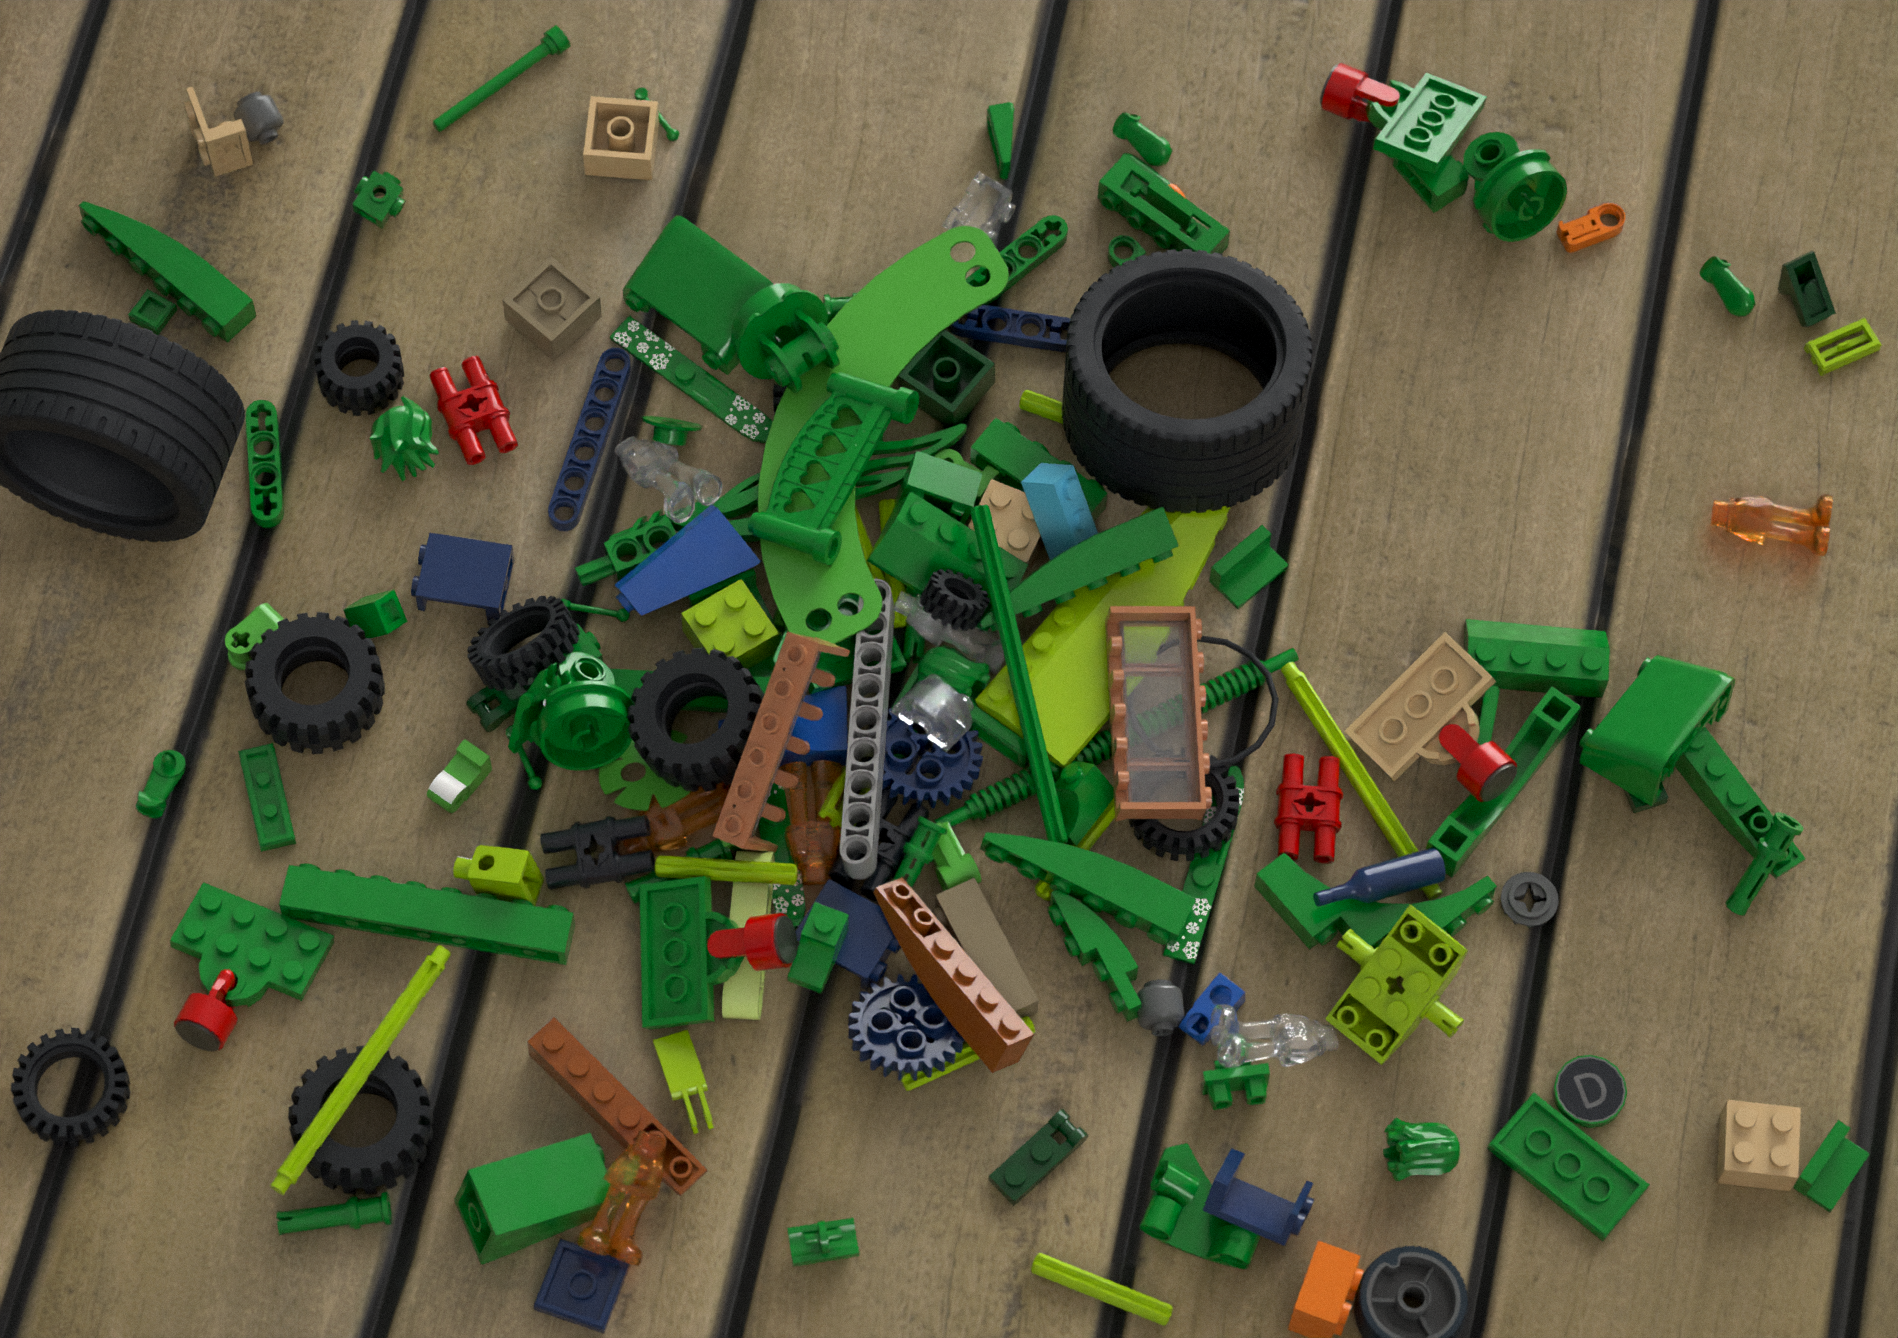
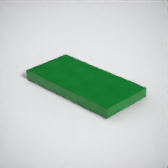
M1534 1092L1487 1147L1489 1151L1601 1241L1606 1239L1650 1185Z

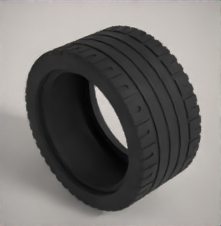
M1182 249V251L1177 252L1176 250H1166V253L1158 251L1151 253L1149 256L1145 254L1136 257L1134 261L1130 259L1122 263V266L1112 268L1108 274L1105 273L1099 277L1098 282L1095 281L1088 288V292L1086 291L1082 295L1080 302L1074 308V313L1071 315L1067 331L1062 402L1063 428L1071 451L1075 456L1077 455V461L1082 467L1085 466V471L1091 477L1094 476L1100 485L1107 486V490L1114 494H1120V497L1127 501L1133 500L1137 505L1143 507L1147 505L1150 509L1163 507L1165 512L1174 513L1175 511H1181V513H1190L1191 511H1196V513H1202L1209 509L1212 511L1221 510L1224 506L1228 508L1236 505L1239 501L1242 503L1249 500L1252 495L1260 494L1263 492V488L1267 489L1274 483V479H1279L1284 473V469L1286 470L1291 464L1300 444L1312 365V337L1308 329L1307 320L1303 317L1301 308L1298 305L1296 306L1294 298L1287 294V290L1282 285H1277L1275 279L1271 276H1266L1265 272L1257 267L1254 269L1251 264L1244 261L1239 262L1237 258L1231 256L1224 257L1223 254L1216 252L1210 254L1204 250H1198L1197 252H1192V249ZM1165 344H1192L1220 351L1237 360L1254 375L1263 391L1250 403L1231 413L1207 419H1180L1152 412L1133 402L1118 389L1109 374L1123 360L1142 350Z
M44 310L43 312L38 311L28 314L17 320L12 325L0 353V485L8 488L9 492L15 496H20L25 502L34 504V507L42 511L45 510L52 516L63 518L64 521L76 523L77 526L86 529L90 528L92 531L99 533L104 532L114 537L120 536L130 540L133 538L137 541L169 542L170 540L177 541L188 538L202 529L245 420L242 400L232 384L222 374H218V370L213 366L208 365V362L201 357H196V354L190 350L183 349L178 343L170 342L168 338L162 335L153 334V331L138 328L137 325L129 322L127 324L116 318L110 319L104 315H93L83 311L79 313L75 310H68L67 312L65 310Z

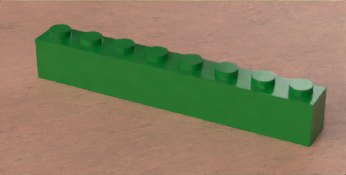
M302 863L299 866H288L279 902L282 915L299 921L567 965L575 929L574 913L558 905H549L547 908L538 907L523 899H514L512 902L498 900L497 897L487 893H478L476 896L462 894L460 890L451 887H443L441 890L427 888L424 884L415 881L401 884L391 882L390 879L379 875L365 878L356 876L353 872L343 869H337L335 872L323 871L319 867L307 863Z

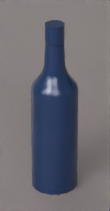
M1432 847L1359 868L1346 883L1313 894V899L1317 907L1346 899H1355L1362 903L1376 902L1443 882L1446 875L1444 861L1437 849Z

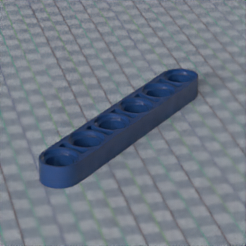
M613 347L607 349L600 356L549 504L548 515L550 524L559 531H570L580 522L631 371L629 354L621 348ZM614 358L620 359L625 363L623 369L617 372L608 370L605 365ZM602 388H609L615 392L614 397L608 401L599 400L595 394ZM593 417H598L605 422L603 428L597 431L589 430L585 423ZM582 447H589L595 452L594 456L586 461L578 459L575 453ZM571 477H579L584 481V485L579 490L573 491L566 488L565 482ZM561 507H569L574 511L572 518L566 521L557 519L554 513Z

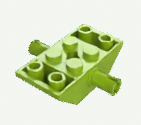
M1412 905L1408 906L1380 946L1375 949L1355 934L1352 929H1349L1342 936L1344 940H1339L1336 947L1360 964L1361 971L1325 1020L1382 1065L1425 1018L1447 1034L1449 1038L1459 1030L1457 1027L1462 1026L1465 1020L1439 1000L1442 993L1457 975L1468 952L1464 946ZM1401 976L1404 979L1402 986L1405 989L1398 987L1396 978Z

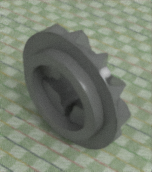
M1523 872L1512 876L1505 883L1500 901L1504 914H1507L1513 920L1514 925L1522 924L1531 928L1537 925L1544 926L1554 916L1558 907V894L1554 885L1546 877L1534 872ZM1528 888H1530L1532 899L1538 900L1537 903H1534L1531 912H1528L1525 902L1519 901L1524 899Z

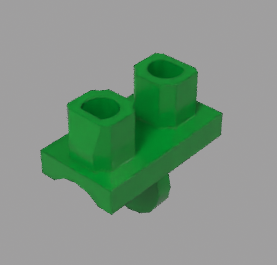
M1227 1048L1226 1059L1214 1061V1070L1203 1071L1202 1095H1208L1213 1110L1231 1107L1233 1103L1231 1092L1244 1090L1246 1104H1264L1270 1076L1268 1063L1251 1065L1250 1056L1237 1058L1235 1048Z
M854 1218L828 1222L823 1220L817 1221L816 1224L787 1228L793 1267L860 1256Z

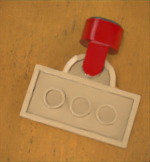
M1446 632L1344 731L1394 782L1419 757L1431 764L1443 766L1459 762L1461 766L1456 775L1457 781L1479 802H1487L1502 794L1512 783L1517 773V763L1494 741H1489L1482 745L1477 743L1480 727L1478 717L1471 706L1496 682L1495 679Z

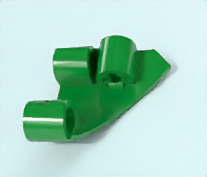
M1188 1143L1166 1147L1151 1181L1150 1188L1154 1192L1139 1226L1140 1229L1147 1235L1191 1255L1226 1266L1248 1269L1259 1243L1260 1235L1202 1211L1212 1186L1211 1182L1196 1160Z

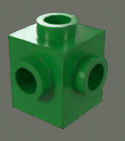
M374 170L369 178L364 176L354 192L358 196L353 203V212L383 229L390 216L396 218L405 205L406 200L402 199L404 196L403 187L399 186L401 181L385 171L381 175Z

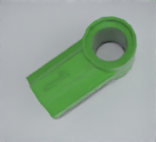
M949 822L936 823L948 830L946 835H941L932 853L934 856L933 863L936 867V876L943 891L973 878L976 879L978 884L981 883V875L974 859L969 853L965 854ZM928 831L922 841L923 844H925L930 834V831Z

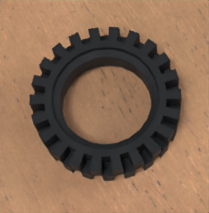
M539 596L536 602L533 598L526 599L524 606H521L520 603L512 605L513 610L508 613L506 609L499 613L501 618L498 620L492 618L487 622L489 628L481 627L477 632L479 636L473 637L470 642L472 646H469L467 649L469 653L467 657L485 686L491 690L495 688L496 691H502L504 687L507 690L515 688L518 682L520 687L528 684V678L532 677L535 680L540 671L547 669L554 662L561 664L566 659L563 654H571L574 649L572 645L577 644L579 640L577 636L580 635V630L560 598L556 599L555 596H549L548 598L546 596ZM540 633L537 637H535L526 645L522 646L517 650L507 653L512 647H514L519 642L523 641L524 639L532 635Z
M1181 748L1180 755H1175V757L1185 758V748ZM1173 749L1165 750V752L1174 756ZM1155 754V755L1152 756L1151 758H1161V757L1158 756L1157 754ZM1210 755V762L1218 761V758ZM1227 766L1212 768L1209 770V774H1205V786L1211 787L1217 808L1211 820L1204 826L1190 831H1177L1166 827L1157 819H1129L1130 827H1134L1135 837L1138 840L1143 838V846L1148 850L1153 846L1156 847L1157 856L1163 858L1165 852L1171 853L1170 860L1178 861L1179 854L1186 855V861H1194V854L1200 853L1203 859L1209 856V849L1212 848L1215 852L1222 848V841L1228 842L1231 838L1232 830H1235L1239 812V789H1236L1234 776H1228L1229 768ZM1140 771V774L1135 772L1131 786L1132 802H1150L1157 788L1170 780L1186 778V771Z
M62 1028L55 1030L56 1036L50 1039L46 1033L40 1036L41 1044L36 1046L32 1042L27 1046L29 1054L25 1056L21 1053L17 1060L20 1067L19 1069H13L12 1077L14 1083H11L14 1105L28 1129L33 1134L37 1133L39 1138L45 1142L51 1139L54 1145L63 1146L65 1141L69 1142L71 1147L79 1146L78 1140L85 1139L87 1144L95 1142L93 1136L98 1133L102 1137L109 1133L107 1127L110 1124L116 1127L120 1122L119 1113L125 1114L128 1107L125 1101L130 1099L131 1091L128 1086L130 1079L124 1062L114 1045L111 1047L109 1041L103 1036L97 1038L93 1031L87 1030L86 1034H82L79 1028H71V1033L65 1034ZM71 1057L92 1061L101 1069L105 1078L102 1096L93 1108L79 1116L59 1117L49 1113L40 1105L37 1097L38 1084L47 1068L57 1061Z

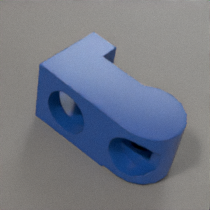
M1219 972L1194 1002L1193 1007L1181 1021L1179 1028L1202 1046L1205 1045L1234 1011L1236 1012L1245 1002V991Z

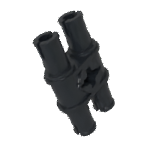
M888 787L882 789L878 843L879 841L882 843L878 846L876 869L871 876L866 878L860 889L861 894L873 901H877L874 894L875 888L889 883L891 878L895 876L906 854L903 852V846L905 843L910 842L919 825L917 821L919 815L928 819L930 814L929 810L924 806H921L919 809L916 807V803H912L899 826L885 821L898 800V795L892 799L889 797L891 789ZM859 821L856 823L855 827H863L868 822ZM839 854L828 874L834 881L845 885L850 876L846 873L841 854ZM856 854L851 860H861L865 857V854Z
M641 815L619 820L612 816H606L604 820L582 824L579 821L572 824L570 829L542 833L540 841L544 854L575 849L578 859L576 864L546 869L545 878L548 888L552 890L580 884L581 888L587 889L594 884L611 881L620 883L622 880H625V876L655 871V857L652 850L621 855L619 852L620 841L651 835L648 816ZM597 845L605 848L604 852L599 853V860L592 856V852L597 851Z

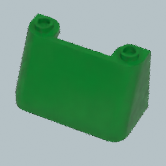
M676 215L665 226L624 286L623 300L635 312H648L651 308L655 309L701 343L702 359L706 365L713 370L719 369L728 376L739 364L737 352L731 341V329L734 319L740 308L751 296L761 289L773 285V283L689 220Z
M1656 655L1653 659L1647 657L1641 664L1637 672L1638 677L1596 729H1588L1579 744L1583 748L1580 763L1652 806L1662 793V790L1659 789L1660 781L1663 782L1666 777H1670L1673 774L1675 763L1706 724L1712 725L1714 721L1719 722L1728 711L1735 679L1723 671Z

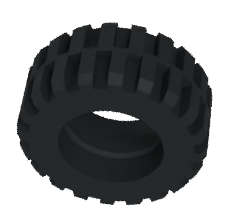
M307 612L297 614V620L289 622L288 618L277 622L278 629L275 631L267 629L261 635L262 645L259 643L254 644L250 651L252 660L247 661L245 667L247 678L245 681L246 692L254 718L258 719L259 726L266 735L272 734L275 743L283 747L288 742L290 743L291 750L303 753L304 748H310L312 754H323V748L332 747L334 752L343 749V742L350 740L351 743H355L362 738L360 730L362 728L370 730L375 723L374 714L377 715L381 712L383 706L382 696L385 694V683L380 659L377 656L376 647L372 640L365 637V632L358 625H353L350 628L348 619L338 615L335 620L329 618V614L324 612H317L316 617H308ZM315 661L330 662L338 665L348 674V681L343 690L336 697L322 704H299L288 699L282 692V687L287 677L296 668L306 663Z
M704 648L691 649V654H686L684 650L672 654L673 659L666 662L663 658L655 663L657 669L652 673L647 671L640 679L643 683L642 687L634 688L631 699L635 706L630 705L627 713V718L631 722L628 727L630 738L635 743L634 747L650 769L659 778L662 777L667 784L675 788L681 785L685 791L696 792L698 786H702L706 792L716 790V784L722 782L725 786L732 784L764 693L748 669L744 668L741 662L733 656L727 657L723 651L712 649L710 654H708ZM705 696H718L727 699L728 711L721 727L711 737L693 744H682L672 741L671 730L673 722L686 704Z
M357 1046L354 1053H347L346 1048L336 1050L337 1057L331 1060L323 1056L316 1061L317 1070L313 1072L307 1069L301 1076L303 1085L302 1087L296 1086L291 1096L293 1105L289 1107L288 1119L291 1125L289 1129L294 1145L300 1140L364 1046ZM388 1050L375 1069L369 1074L357 1095L374 1094L387 1099L393 1104L396 1111V1121L390 1132L377 1143L358 1148L341 1145L328 1135L306 1166L308 1172L315 1179L321 1177L323 1184L333 1190L339 1185L342 1186L344 1193L355 1195L357 1188H364L366 1195L376 1194V1187L384 1184L387 1190L398 1185L396 1178L403 1175L404 1178L408 1179L415 1172L413 1164L415 1162L422 1163L427 1155L426 1145L432 1142V1124L434 1121L426 1087L423 1086L417 1071L409 1069L406 1060L400 1056L392 1059Z

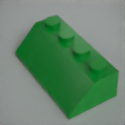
M910 491L895 505L867 561L921 595L934 571L937 572L942 569L945 572L949 569L955 575L957 572L963 573L964 578L971 577L974 579L973 584L979 583L983 587L981 591L988 593L987 598H989L990 602L983 614L984 616L993 606L975 531ZM999 547L1008 588L1011 591L1020 583L1028 564ZM979 623L975 627L984 634L990 629L989 626L981 628Z
M1473 619L1465 620L1464 650L1495 679L1496 682L1493 686H1498V689L1547 693L1551 687H1554L1564 695L1603 698L1609 681L1610 648L1606 631Z

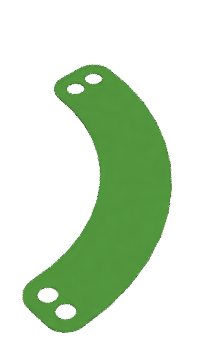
M959 226L949 229L915 248L873 278L829 322L827 327L839 345V350L836 353L840 364L831 369L824 362H821L799 377L803 386L802 390L794 393L788 387L786 388L777 407L765 443L758 486V513L766 512L777 472L793 440L814 412L831 396V393L827 392L826 386L832 373L838 374L843 372L891 387L898 375L915 355L940 332L967 313L1002 293L1009 279L1008 268L992 240L984 231L972 226ZM962 242L972 244L975 248V255L972 259L966 262H957L952 259L950 252L956 244ZM975 267L986 268L991 274L990 280L980 287L969 285L965 277L970 269ZM843 408L839 411V419L833 422L832 428L839 429L862 423L850 408ZM827 436L823 440L824 447L820 448L816 455L823 457L843 453L846 450L835 436ZM812 464L807 469L808 475L804 476L800 483L808 485L831 479L821 465ZM855 487L831 528L832 530L839 531L842 536L840 552L831 565L814 561L812 555L760 538L763 564L772 595L786 627L791 633L812 638L817 637L837 644L870 627L881 613V593L866 564L859 540L855 514ZM796 492L792 495V503L786 506L785 512L793 513L815 507L804 492ZM848 594L859 595L864 602L862 610L852 616L844 615L838 610L839 600ZM815 610H825L831 614L832 622L823 631H812L806 625L808 615Z

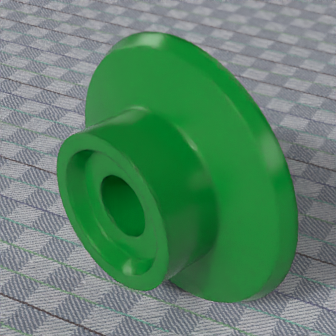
M642 416L643 422L654 426L652 440L664 444L685 446L687 444L688 432L700 431L703 428L700 424L659 416Z

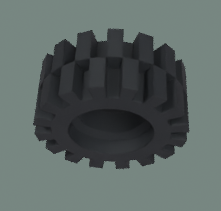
M940 569L932 573L920 597V604L924 606L923 610L926 613H932L930 616L932 619L942 620V625L947 626V624H950L954 630H958L960 627L962 631H968V629H975L990 600L987 598L988 593L981 591L983 587L979 583L973 584L974 579L971 577L966 579L963 577V573L957 572L955 575L952 570L947 569L944 572Z

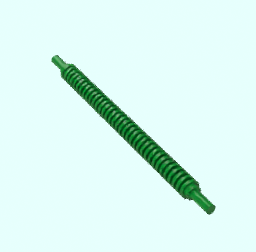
M1291 648L1264 662L1261 659L1259 661L1270 673H1273L1289 662L1298 661L1299 658L1295 649ZM1249 660L1246 664L1243 663L1238 668L1231 669L1230 672H1224L1222 676H1216L1214 680H1208L1206 684L1201 683L1200 685H1204L1206 689L1205 707H1201V714L1207 713L1208 709H1215L1216 705H1223L1224 701H1231L1232 697L1236 699L1241 694L1244 695L1249 690L1256 689L1257 686H1263L1266 680L1265 676ZM1180 694L1174 696V700L1172 698L1166 700V704L1164 702L1158 704V708L1154 706L1149 711L1145 710L1141 715H1136L1140 729L1149 739H1151V736L1153 738L1159 736V732L1161 734L1167 732V728L1171 730L1176 725L1180 726L1183 724L1182 696ZM1129 718V749L1135 747V744L1140 745L1143 741L1133 731ZM1109 728V731L1104 730L1100 734H1095L1074 761L1099 765L1102 763V760H1109L1110 756L1112 757L1111 728ZM1049 760L1055 783L1064 768ZM1027 767V771L1025 769L1018 772L1019 775L1014 773L1010 778L1002 779V783L1000 781L995 782L994 787L992 785L985 788L986 791L981 789L977 791V794H970L969 799L964 801V806L935 819L934 823L949 822L950 826L953 827L968 819L974 821L979 818L982 821L987 818V815L989 817L995 815V811L997 813L1003 811V807L1006 809L1011 807V802L1015 805L1020 802V799L1022 801L1028 799V795L1030 797L1036 795L1031 767Z

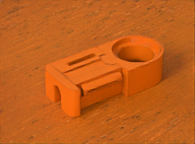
M1605 203L1589 209L1587 215L1565 224L1560 220L1556 233L1568 253H1573L1619 235L1624 226L1625 212L1617 204ZM1604 214L1614 215L1618 219V224L1613 227L1606 226L1601 222L1600 217Z

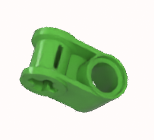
M268 603L260 604L249 616L226 634L225 646L228 650V659L234 668L245 670L246 662L252 660L249 659V654L254 644L259 643L262 645L261 635L267 629L272 631L278 629L277 622L284 619Z

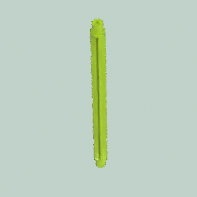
M1294 662L1284 665L1281 668V672L1286 678V685L1298 700L1332 755L1340 759L1341 769L1398 857L1418 852L1411 838L1309 683L1304 672L1299 671ZM1438 884L1419 889V891L1423 890L1429 901L1438 898L1443 893Z
M438 945L431 956L427 955L425 961L408 983L405 991L401 993L286 1160L276 1171L278 1175L270 1185L274 1191L284 1195L291 1184L295 1185L297 1179L313 1158L314 1153L325 1141L366 1082L369 1074L375 1069L418 1007L422 998L425 997L441 972L444 971V964L451 956L449 950Z

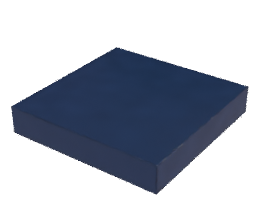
M560 1238L534 1303V1310L604 1334L629 1271L630 1262Z

